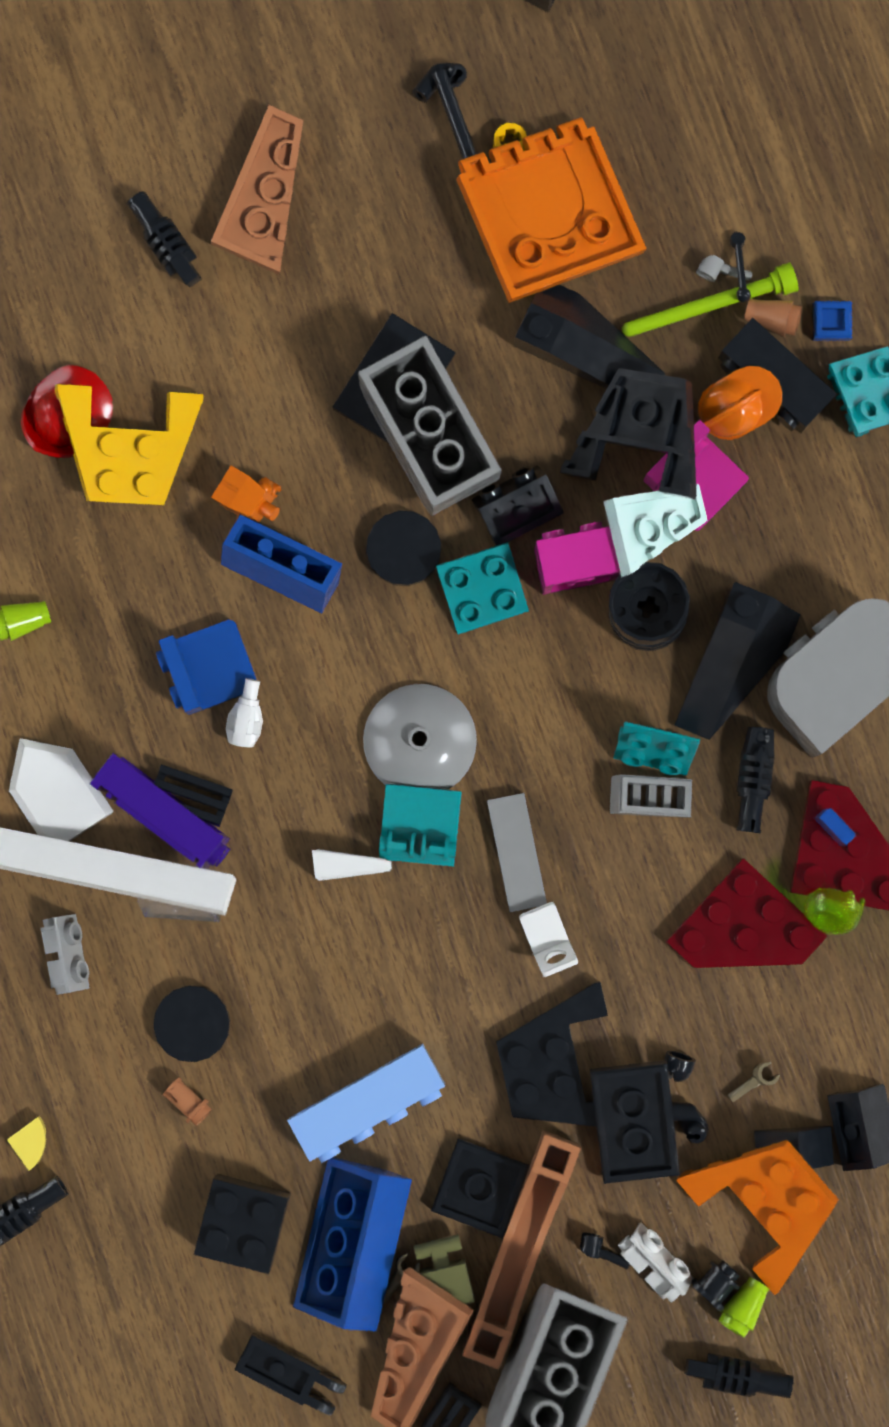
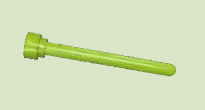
M790 262L776 266L775 271L769 273V277L746 284L747 289L751 292V298L769 292H774L775 294L782 293L785 296L799 291L796 274ZM739 287L626 322L622 326V333L627 337H632L738 303L740 301L737 300L736 292L739 290Z

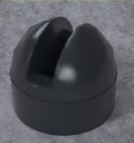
M666 1051L664 1058L667 1061L669 1079L674 1078L676 1082H682L689 1078L696 1062L693 1057L676 1051Z

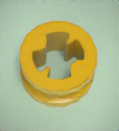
M506 123L496 130L493 148L501 146L500 142L505 140L506 134H514L513 139L515 140L518 137L521 147L525 151L523 138L527 135L520 125Z

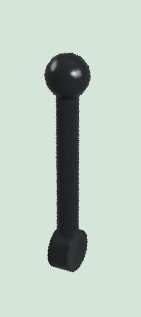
M734 232L730 238V245L735 248L739 283L736 297L740 302H747L751 298V292L746 287L742 251L745 235L741 232Z

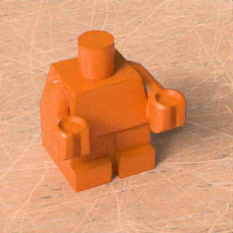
M230 466L211 498L223 508L236 514V520L241 514L257 523H260L263 516L270 521H274L280 509L271 503L278 496L275 493L277 491L281 492V486L266 477L256 482L249 475Z

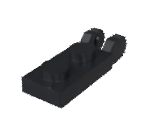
M252 1333L234 1369L302 1406L306 1404L330 1416L336 1407L331 1401L309 1393L314 1383L317 1382L329 1390L341 1394L344 1393L347 1387L338 1378L321 1371L320 1367L255 1333Z

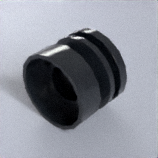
M645 562L632 574L623 577L620 574L610 590L608 617L613 632L624 644L636 650L655 651L669 646L680 636L686 625L690 596L685 582L675 570L661 563ZM647 602L654 604V611L658 612V614L651 613L649 618H645L642 616L643 610L638 607L645 608Z

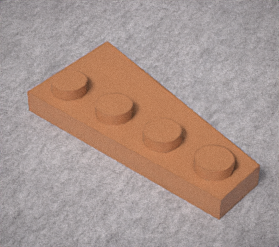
M269 105L210 244L279 275L303 120Z
M410 1267L403 1272L400 1300L396 1303L393 1316L395 1318L392 1335L388 1338L385 1351L387 1353L384 1369L380 1373L371 1417L385 1427H412L474 1311Z

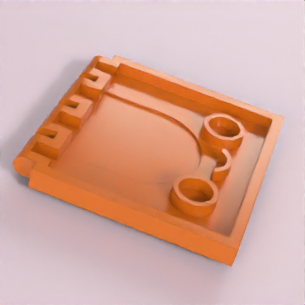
M581 117L557 125L556 131L559 139L556 138L552 128L524 137L523 145L526 151H523L520 142L515 140L490 149L489 157L492 163H489L484 152L458 161L461 174L458 175L456 181L508 303L638 256L647 249L594 126L587 129Z

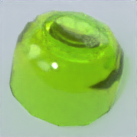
M819 888L807 896L803 909L808 921L819 931L828 935H844L857 928L866 900L861 898L860 902L857 903L854 892L851 890L844 893L832 888Z

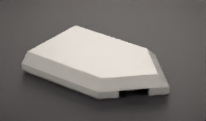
M19 739L9 792L37 835L70 842L114 812L102 792L89 784L93 779L73 749Z

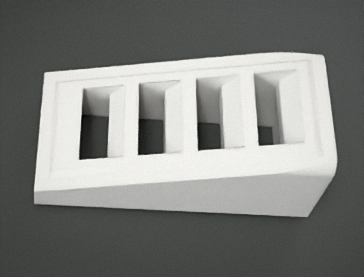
M320 849L312 850L315 879L318 881L391 872L392 862L386 859Z

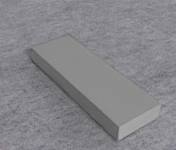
M521 793L487 800L509 912L547 904L525 794Z

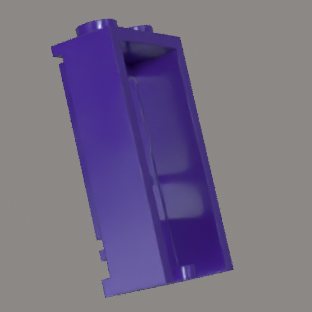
M112 753L89 784L97 790L108 792L105 795L107 798L115 800V804L190 861L197 863L196 865L199 868L208 869L210 865L218 867L230 851V848L226 846L230 838L215 826L204 822L180 803L183 802L174 795L156 786L153 779L124 757L119 758Z

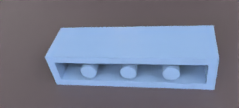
M421 1044L291 1116L287 1121L309 1162L318 1157L322 1163L341 1152L339 1145L351 1138L354 1144H357L373 1135L375 1132L372 1127L386 1120L387 1124L391 1125L408 1115L405 1108L419 1101L423 1107L442 1096L439 1089L445 1087V1082L424 1044Z

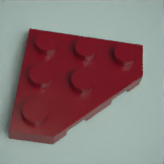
M813 780L809 781L790 893L889 911L888 842L849 787ZM832 808L854 831L855 837L846 846H839L814 819L823 809Z
M742 858L665 942L693 968L801 965L828 936L752 865Z

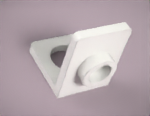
M553 902L520 914V922L543 977L578 964L577 956L569 942ZM555 955H566L565 958L560 962L553 964L547 963V961Z

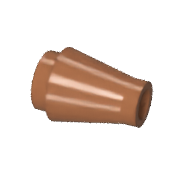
M750 298L744 320L750 321L754 318L765 329L784 338L786 334L795 336L802 314V306L794 305V301L755 300Z

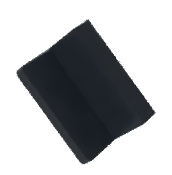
M879 1084L862 1090L837 1092L827 1095L843 1171L875 1169L888 1164L889 1103L885 1085Z

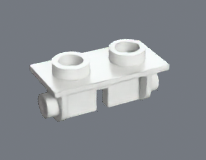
M640 1222L632 1236H626L618 1244V1247L622 1250L620 1254L638 1273L650 1266L653 1271L644 1280L663 1300L667 1298L670 1302H673L680 1294L684 1296L687 1293L693 1277L690 1275L686 1264L681 1259L674 1258L664 1247L660 1236L655 1231L647 1229Z

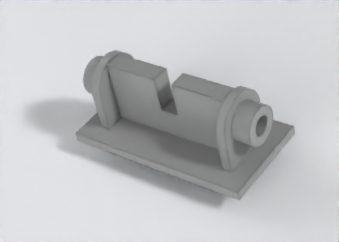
M71 914L44 919V927L40 928L45 954L58 952L59 960L47 962L51 988H55L56 995L89 989V968L84 959L81 943L82 930L78 924L77 915Z

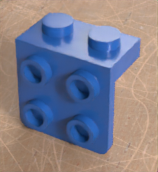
M232 620L220 622L177 639L172 635L158 640L162 649L156 652L158 662L163 673L170 671L175 686L169 687L172 700L176 709L183 707L188 715L242 696L245 679L257 680L238 627Z

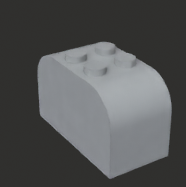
M427 336L358 372L359 385L372 414L418 497L431 516L499 480L501 468Z
M881 599L861 600L840 614L834 609L812 627L816 634L811 639L805 634L783 652L787 659L776 668L769 680L767 698L771 711L811 758L823 754L889 697L888 601Z
M545 1283L542 1284L529 1303L489 1404L485 1427H586L627 1318Z

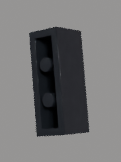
M754 318L726 345L718 357L723 362L720 365L721 368L728 375L746 366H760L773 373L779 380L783 392L782 404L776 418L791 431L796 429L802 433L836 396V393Z

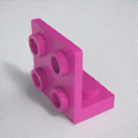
M699 420L694 425L696 484L700 486L707 520L709 521L747 483L749 477L707 437L710 429ZM665 454L643 480L653 491H659L668 454ZM708 521L696 528L695 531H700Z

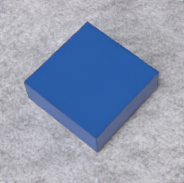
M852 301L813 302V341H850L852 339Z
M832 808L823 809L814 818L839 846H846L855 837L854 831Z

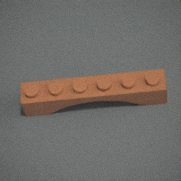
M545 1130L542 1131L462 1346V1356L499 1370L539 1253L580 1153L581 1147L579 1143Z

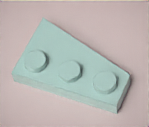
M696 484V500L653 491L604 501L621 577L632 574L640 568V565L655 558L666 547L681 540L708 521L699 484Z

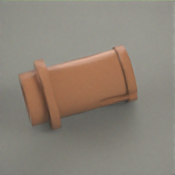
M180 1077L162 1095L187 1117L185 1120L187 1124L192 1122L195 1126H198L212 1111L207 1105L209 1101L207 1099L203 1101Z

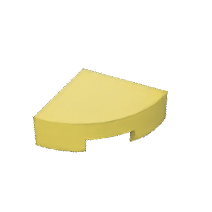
M40 1116L7 1139L29 1171L38 1164L45 1150L46 1128Z

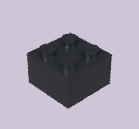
M217 1174L213 1178L194 1255L269 1274L273 1266L291 1192Z

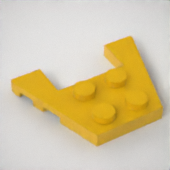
M56 384V397L61 405L66 432L69 433L74 451L73 456L86 501L164 505L202 405L203 394L168 392L165 431L91 426L92 386Z

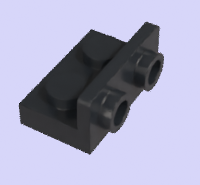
M539 466L520 468L512 474L511 479L501 484L493 483L478 492V496L472 499L496 546L510 542L564 514L546 473Z

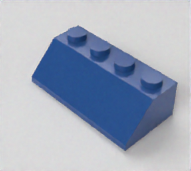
M332 1157L327 1160L293 1308L342 1329L377 1331L412 1179L385 1169Z

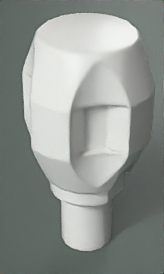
M245 679L243 694L228 713L226 734L228 743L232 745L252 748L261 735L263 718L259 706L260 700L257 699L260 685L258 680Z

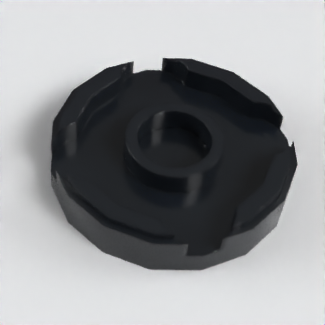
M399 510L383 516L374 524L367 537L366 553L371 568L381 579L396 586H411L423 582L434 572L436 565L440 561L441 541L437 529L426 517L414 511Z
M189 985L173 990L162 999L155 1012L153 1028L157 1042L168 1055L179 1061L198 1062L210 1058L223 1047L229 1036L231 1019L226 1005L218 994L205 987Z

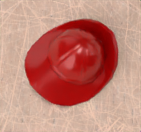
M76 365L60 367L46 376L34 388L23 408L21 417L22 431L24 437L36 452L55 458L74 457L69 433L66 432L61 405L55 393L56 384L92 386L91 426L108 428L113 416V402L109 389L95 372Z

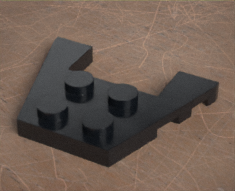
M619 368L595 408V411L598 413L588 430L581 432L576 441L578 444L577 449L570 461L565 460L560 473L596 481L606 443L665 453L668 456L659 492L696 500L692 382L683 378Z
M600 981L589 985L584 990L496 1041L512 1117L597 1127L594 1100L585 1101L569 1025L608 1016Z

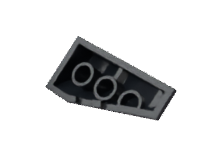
M560 284L536 293L515 336L514 347L606 389L619 368L666 375L663 370L581 294Z
M734 582L729 588L674 726L710 740L788 648L801 614L767 594Z

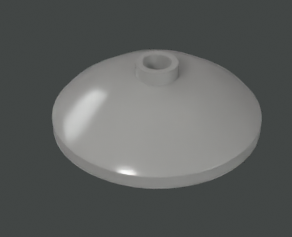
M429 684L406 685L385 695L372 709L365 724L363 747L367 762L375 776L385 786L386 784L444 790H449L465 776L473 762L477 743L475 725L465 705L447 690ZM423 732L427 736V742L423 746H416L412 742V737L415 733Z

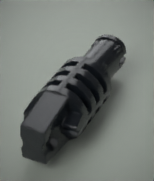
M141 191L130 198L127 205L144 228V240L169 276L178 273L189 287L202 280L191 263L197 256L174 222L160 214L145 191Z
M748 727L740 756L738 785L736 789L738 796L741 797L737 831L761 833L764 799L768 800V796L771 794L773 764L775 761L773 729Z
M53 1177L30 1193L26 1191L20 1192L0 1205V1246L40 1220L39 1218L42 1217L41 1213L69 1195L60 1177Z
M708 1353L707 1362L686 1359L684 1371L686 1375L704 1378L703 1388L746 1397L755 1396L757 1392L790 1399L793 1389L794 1377L791 1375L760 1369V1365L753 1361Z

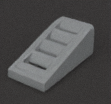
M621 774L612 776L610 793L611 814L691 817L692 779ZM628 785H630V805H627ZM641 786H646L645 806H640ZM657 786H662L661 808L656 807ZM672 787H677V809L671 808Z

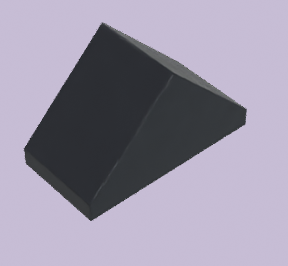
M831 1126L754 1130L755 1150L788 1140L812 1169L834 1165Z

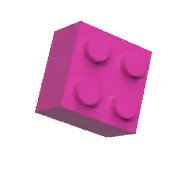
M594 522L580 526V531L573 534L565 535L563 529L542 534V539L536 541L534 554L543 595L617 579L620 575V569L610 526L603 527L602 522Z

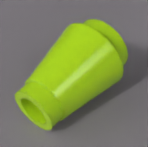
M45 601L0 605L1 641L10 638L12 642L45 624L51 623Z
M749 1277L747 1282L724 1305L723 1314L718 1322L735 1334L745 1338L749 1331L753 1332L769 1288L756 1279Z

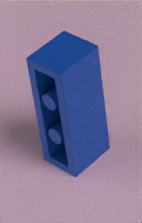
M241 514L222 545V566L321 614L339 585L342 563Z

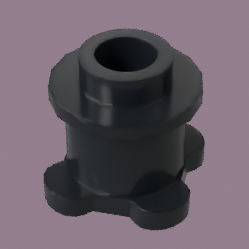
M724 1260L719 1265L711 1261L710 1265L712 1267L700 1281L693 1278L691 1283L702 1296L722 1312L725 1308L722 1305V1301L734 1288L737 1290L740 1288V1285L736 1282L740 1275Z

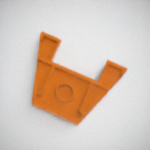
M788 1140L743 1153L741 1157L728 1161H716L710 1163L705 1168L695 1171L692 1169L684 1171L676 1180L698 1207L723 1188L729 1186L779 1244L756 1261L752 1267V1270L774 1295L779 1293L839 1200Z

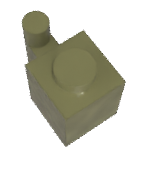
M459 1234L414 1245L417 1260L430 1257L433 1259L434 1266L420 1269L422 1276L464 1304L474 1302L473 1289L465 1258L449 1261L448 1253L462 1250Z

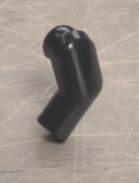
M459 63L433 65L412 90L413 95L419 101L426 103L437 90L432 74L442 69H446L453 88L461 86L467 78L465 67Z
M672 1102L673 1119L678 1122L686 1134V1138L695 1144L703 1142L707 1137L708 1124L696 1106L691 1103Z

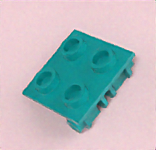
M889 347L830 363L828 367L830 375L827 378L831 380L835 393H840L835 397L836 401L843 400L844 405L840 407V411L847 410L845 418L849 425L848 431L853 432L855 438L869 433V430L888 425Z
M508 542L436 565L437 574L443 587L457 634H462L529 611Z
M625 722L624 726L620 727L618 743L613 759L621 760L626 765L633 767L643 765L656 768L667 775L682 774L687 776L700 739Z
M386 784L379 858L454 867L462 791Z

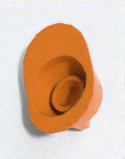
M760 366L740 368L711 384L703 391L698 402L700 420L710 429L709 433L719 439L733 440L740 438L767 423L777 414L782 404L783 394L780 382L771 371Z

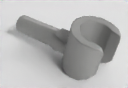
M710 255L703 259L697 269V274L700 277L712 282L716 280L719 272L738 278L737 268L724 264V261L715 255ZM745 270V278L750 281L752 272Z

